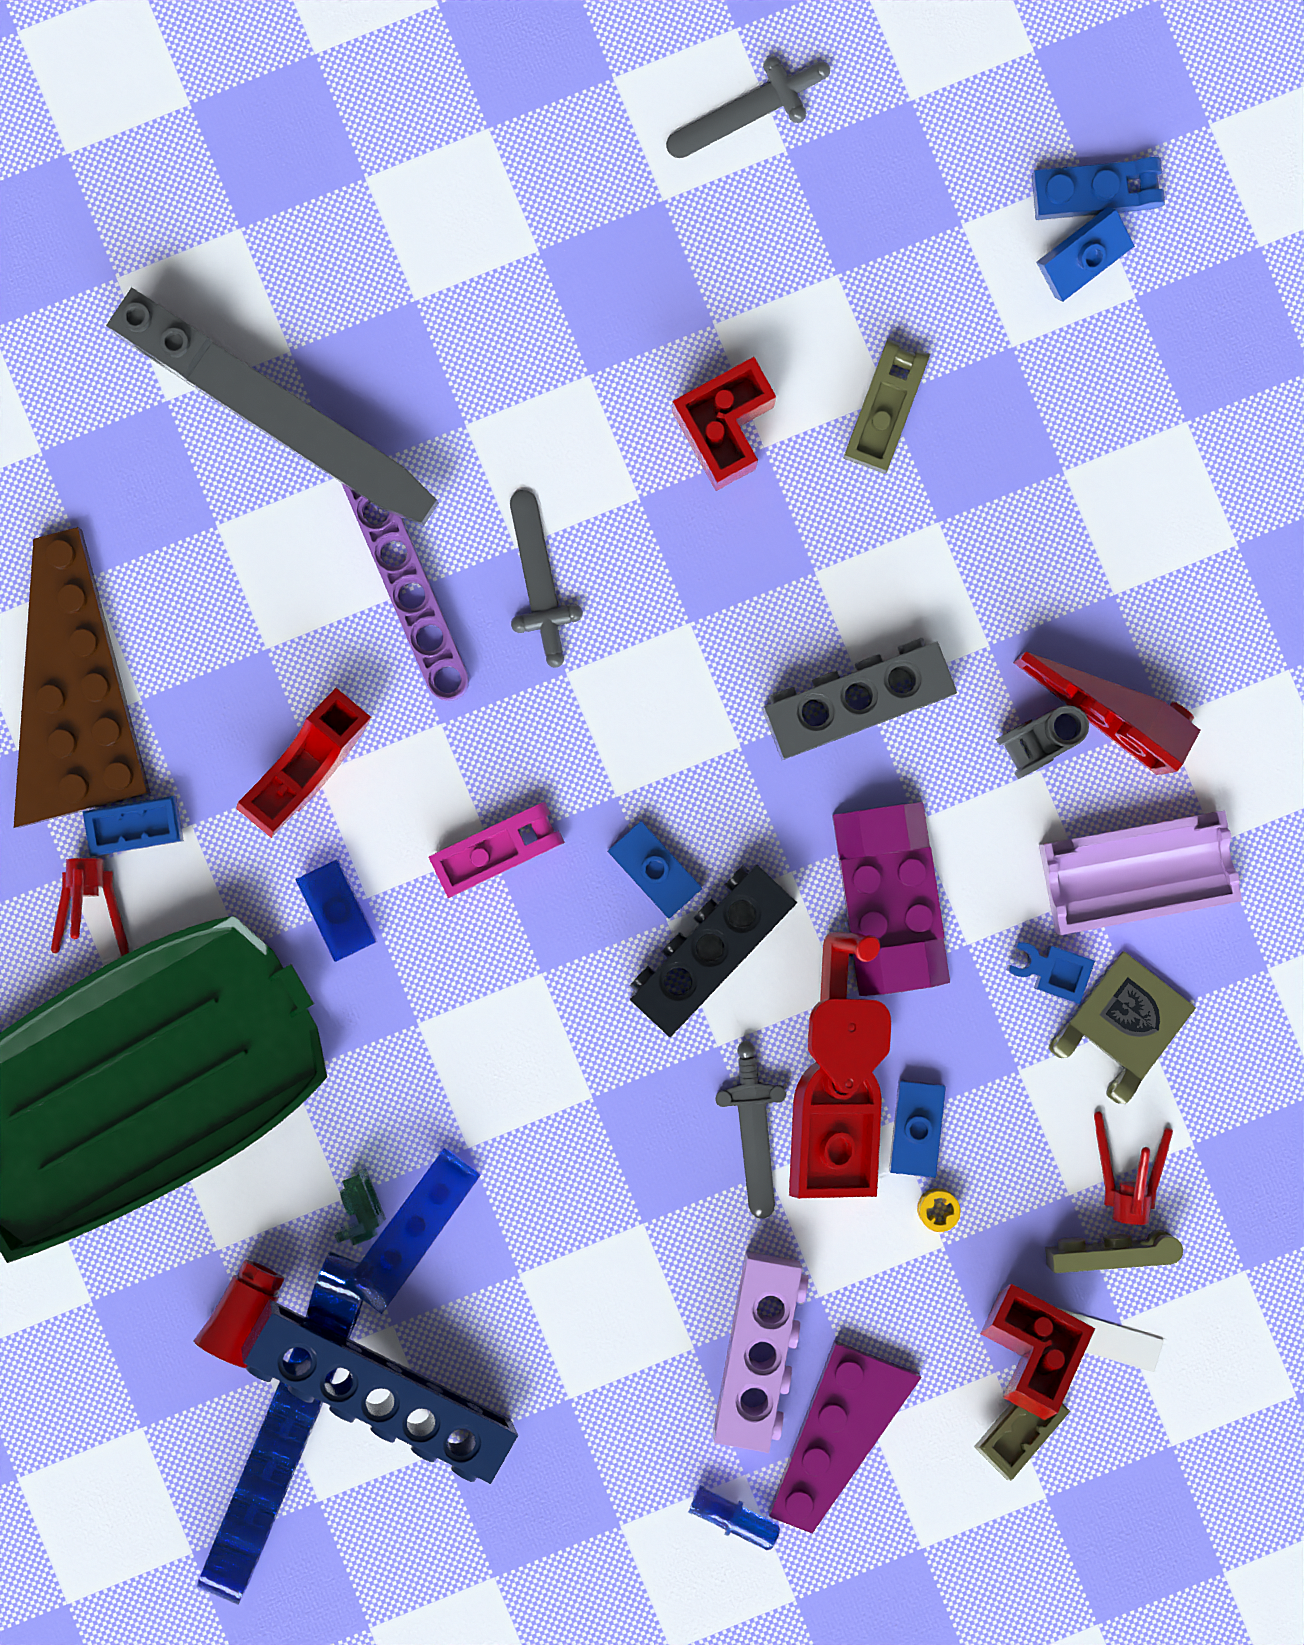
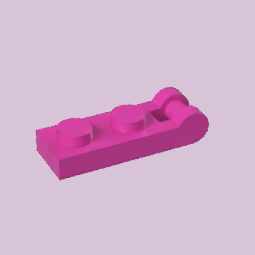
M546 802L537 804L429 856L428 858L447 898H451L564 844L565 842L560 831H554L547 817L551 812ZM531 824L538 840L525 845L519 829Z

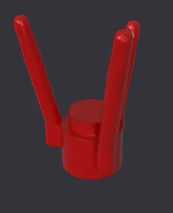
M66 859V872H62V890L51 944L52 953L56 954L60 951L71 897L70 937L75 940L80 935L83 897H98L99 888H103L120 955L122 957L129 953L128 942L113 888V871H103V859Z
M1096 1111L1094 1113V1121L1105 1185L1104 1205L1113 1207L1112 1219L1115 1221L1134 1225L1149 1224L1151 1209H1155L1156 1192L1169 1151L1173 1130L1166 1128L1163 1132L1148 1185L1146 1181L1150 1149L1143 1147L1138 1163L1136 1182L1121 1181L1120 1189H1116L1103 1114L1100 1111Z

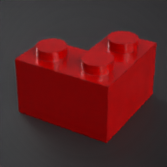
M755 357L744 361L672 401V413L715 491L753 472L757 467L758 459L740 426L773 409L777 397Z
M1013 1284L1008 1285L998 1294L980 1333L1021 1355L1003 1398L1043 1420L1057 1414L1096 1328Z

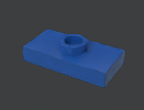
M1108 206L1036 263L1054 297L1064 302L1135 246L1117 209Z
M177 796L82 811L90 857L184 841Z
M642 821L607 851L668 919L703 889Z
M898 1080L889 1163L890 1173L936 1178L946 1091L945 1085Z

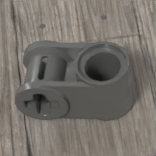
M1065 705L1053 709L1033 721L1031 719L995 740L998 745L1005 746L1017 768L1014 774L1017 779H1020L1050 763L1056 756L1080 744L1089 732V722L1081 709ZM1060 714L1071 716L1076 723V732L1069 740H1063L1055 733L1054 722Z

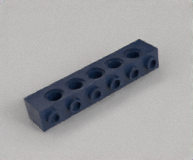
M270 1299L241 1347L243 1363L247 1365L246 1370L256 1378L266 1382H271L272 1378H275L289 1385V1392L299 1399L313 1402L315 1398L330 1405L329 1410L340 1419L350 1423L358 1419L370 1425V1430L379 1438L394 1443L397 1438L411 1445L410 1449L412 1452L426 1461L435 1462L438 1458L452 1465L451 1470L455 1474L470 1482H475L479 1478L491 1484L518 1437L511 1419ZM299 1347L308 1351L306 1358L299 1363H289L283 1359L284 1355L292 1348ZM343 1368L349 1371L347 1378L340 1383L332 1384L325 1380L327 1374L333 1369ZM376 1389L390 1391L387 1399L381 1403L373 1404L366 1401L368 1395ZM417 1409H427L430 1411L427 1419L421 1423L414 1424L407 1421L409 1415ZM458 1429L470 1431L468 1437L460 1443L448 1441L449 1436Z

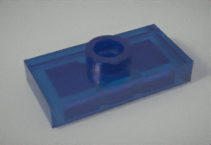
M339 859L295 879L334 962L340 961L378 942Z

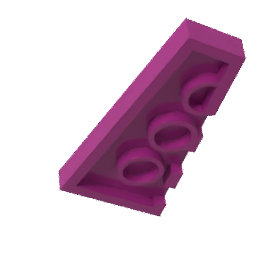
M834 1340L768 1511L769 1517L813 1534L922 1378L920 1373Z

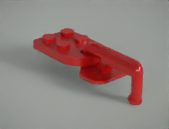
M833 931L829 932L824 939L820 1002L811 1011L808 1031V1051L816 1062L801 1076L795 1089L793 1100L789 1196L794 1198L877 1197L882 1097L880 1086L872 1072L890 1051L891 1015L888 1008L880 1001L847 999L849 953L855 954L863 962L873 960L879 953L880 943L872 935Z

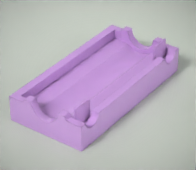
M1216 811L1040 844L1039 849L1056 935H1066L1241 902L1239 874L1236 872L1231 860L1230 840L1232 838L1225 811Z

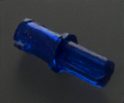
M702 1485L699 1486L697 1494L694 1496L689 1507V1514H694L724 1529V1535L727 1537L732 1533L766 1551L774 1547L780 1534L778 1524L743 1508V1502L740 1500L736 1504L704 1488Z

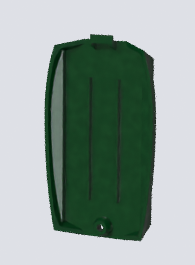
M229 916L194 925L129 952L65 989L0 1032V1253L6 1263L39 1253L101 1227L215 1168L280 1124L305 1102L328 1077L318 1027L307 1009L315 1003L293 965L290 964L283 968L275 952L237 917Z

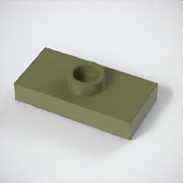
M1011 1403L975 1444L974 1448L1006 1480L1012 1481L1071 1411L1062 1403L1057 1414L1043 1420Z

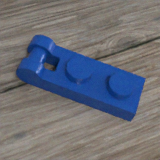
M1145 157L1128 162L1034 170L1031 177L1035 219L1046 220L1098 215L1108 206L1117 209L1118 213L1152 210L1163 207L1165 205L1164 190L1159 189L1158 175L1162 174L1161 158ZM1140 179L1141 192L1128 193L1127 180Z

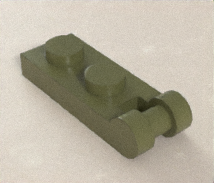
M889 338L886 340L843 457L845 460L886 474L930 357V353L919 349L914 353L900 348V342ZM892 365L909 370L906 380L889 374Z
M1159 1229L1152 1231L1146 1240L1132 1241L1131 1235L1112 1234L1103 1237L1104 1243L1086 1244L1085 1238L1071 1237L1058 1239V1246L1045 1247L1046 1265L1054 1273L1171 1265L1177 1263L1182 1258L1184 1250L1177 1238L1165 1230Z

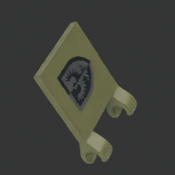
M1122 951L1070 1021L1054 1037L1048 1049L1058 1058H1068L1075 1051L1082 1037L1087 1038L1125 1068L1108 1087L1106 1095L1115 1103L1126 1104L1134 1096L1143 1078L1196 1007L1129 954Z

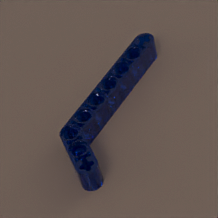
M329 1251L316 1279L306 1317L350 1339L361 1312L374 1268ZM299 1347L293 1348L288 1362L299 1363L303 1361L308 1351ZM337 1368L327 1374L325 1378L327 1382L332 1383ZM281 1381L276 1389L196 1585V1588L237 1605H240L323 1405V1402L315 1398L313 1402L299 1399L289 1392V1385Z

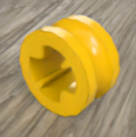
M943 1188L927 1190L921 1195L917 1203L919 1219L928 1229L934 1232L951 1230L960 1219L961 1208L959 1202L949 1191ZM943 1198L942 1202L945 1205L949 1203L951 1205V1211L943 1214V1221L935 1222L936 1219L933 1215L927 1217L926 1214L928 1208L934 1207V1199Z

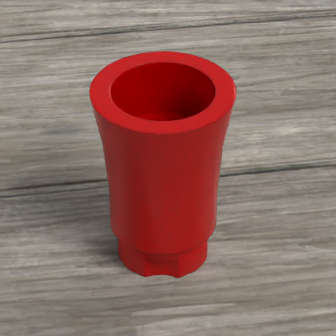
M245 1259L238 1275H233L224 1295L193 1342L207 1353L227 1363L246 1368L247 1365L243 1363L241 1347L268 1300L270 1299L277 1303L279 1299L277 1293L285 1278L262 1264Z

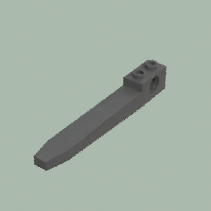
M131 287L106 324L120 340L380 509L424 526L438 506V500L405 467L212 342L209 337Z

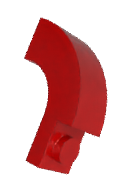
M335 688L305 719L303 727L291 745L262 778L238 801L236 809L272 838L297 811L300 812L328 781L355 746L372 717L338 688Z

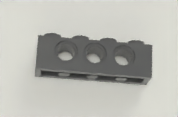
M920 638L898 647L900 656L883 662L881 655L878 654L855 663L857 672L840 678L836 670L811 680L814 686L813 689L797 694L795 687H791L770 695L771 704L765 706L762 711L781 761L957 694L938 641L926 645L924 639ZM902 669L908 672L912 679V686L909 692L897 693L890 687L888 677L892 670ZM859 685L867 690L869 703L865 709L856 710L847 704L845 692L849 686ZM816 701L824 706L827 713L824 724L811 726L804 721L802 708L805 703Z

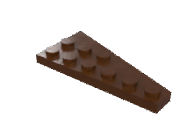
M79 527L33 539L13 828H22L151 794L83 531Z

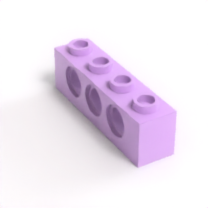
M745 1251L713 1427V1439L716 1444L769 1453L771 1440H780L784 1412L777 1411L780 1393L788 1394L792 1376V1367L785 1365L788 1348L796 1349L800 1321L793 1320L796 1302H805L809 1280L808 1275L802 1274V1266L798 1260ZM766 1296H776L781 1299L783 1306L778 1314L768 1317L758 1312V1303ZM758 1342H767L775 1350L769 1360L758 1362L749 1356L751 1347ZM750 1388H759L766 1393V1398L761 1405L748 1407L741 1401L742 1394Z

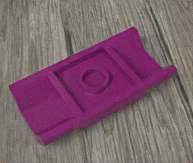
M909 803L832 815L849 932L875 936L880 943L879 953L871 961H860L853 954L859 996L884 995L932 988L950 983L944 944V929L924 803Z

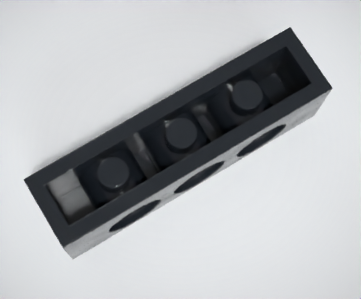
M757 864L750 870L742 865L724 884L730 890L729 893L718 904L711 898L693 917L698 923L696 928L687 937L679 932L661 951L667 957L655 971L647 966L629 985L635 990L629 1000L669 1038L675 1034L798 903ZM739 900L749 902L754 909L752 922L744 927L734 926L728 917L730 906ZM706 934L717 935L723 943L722 953L714 960L702 959L696 951L698 940ZM683 968L689 972L692 980L687 991L676 994L666 988L664 983L665 976L671 969Z

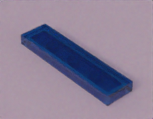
M444 1148L343 1286L382 1314L481 1174Z

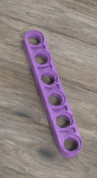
M342 484L429 690L440 700L454 701L459 699L468 689V672L402 517L389 512L388 518L383 523L377 525L370 524L364 517V509L369 501ZM394 541L401 542L407 549L406 560L396 567L388 566L382 560L383 548L388 543ZM411 583L419 584L425 591L424 602L414 609L404 607L399 598L402 588ZM429 625L437 626L443 634L442 644L433 651L423 650L417 641L419 631ZM446 667L456 669L461 677L460 686L451 693L439 691L435 684L436 674Z

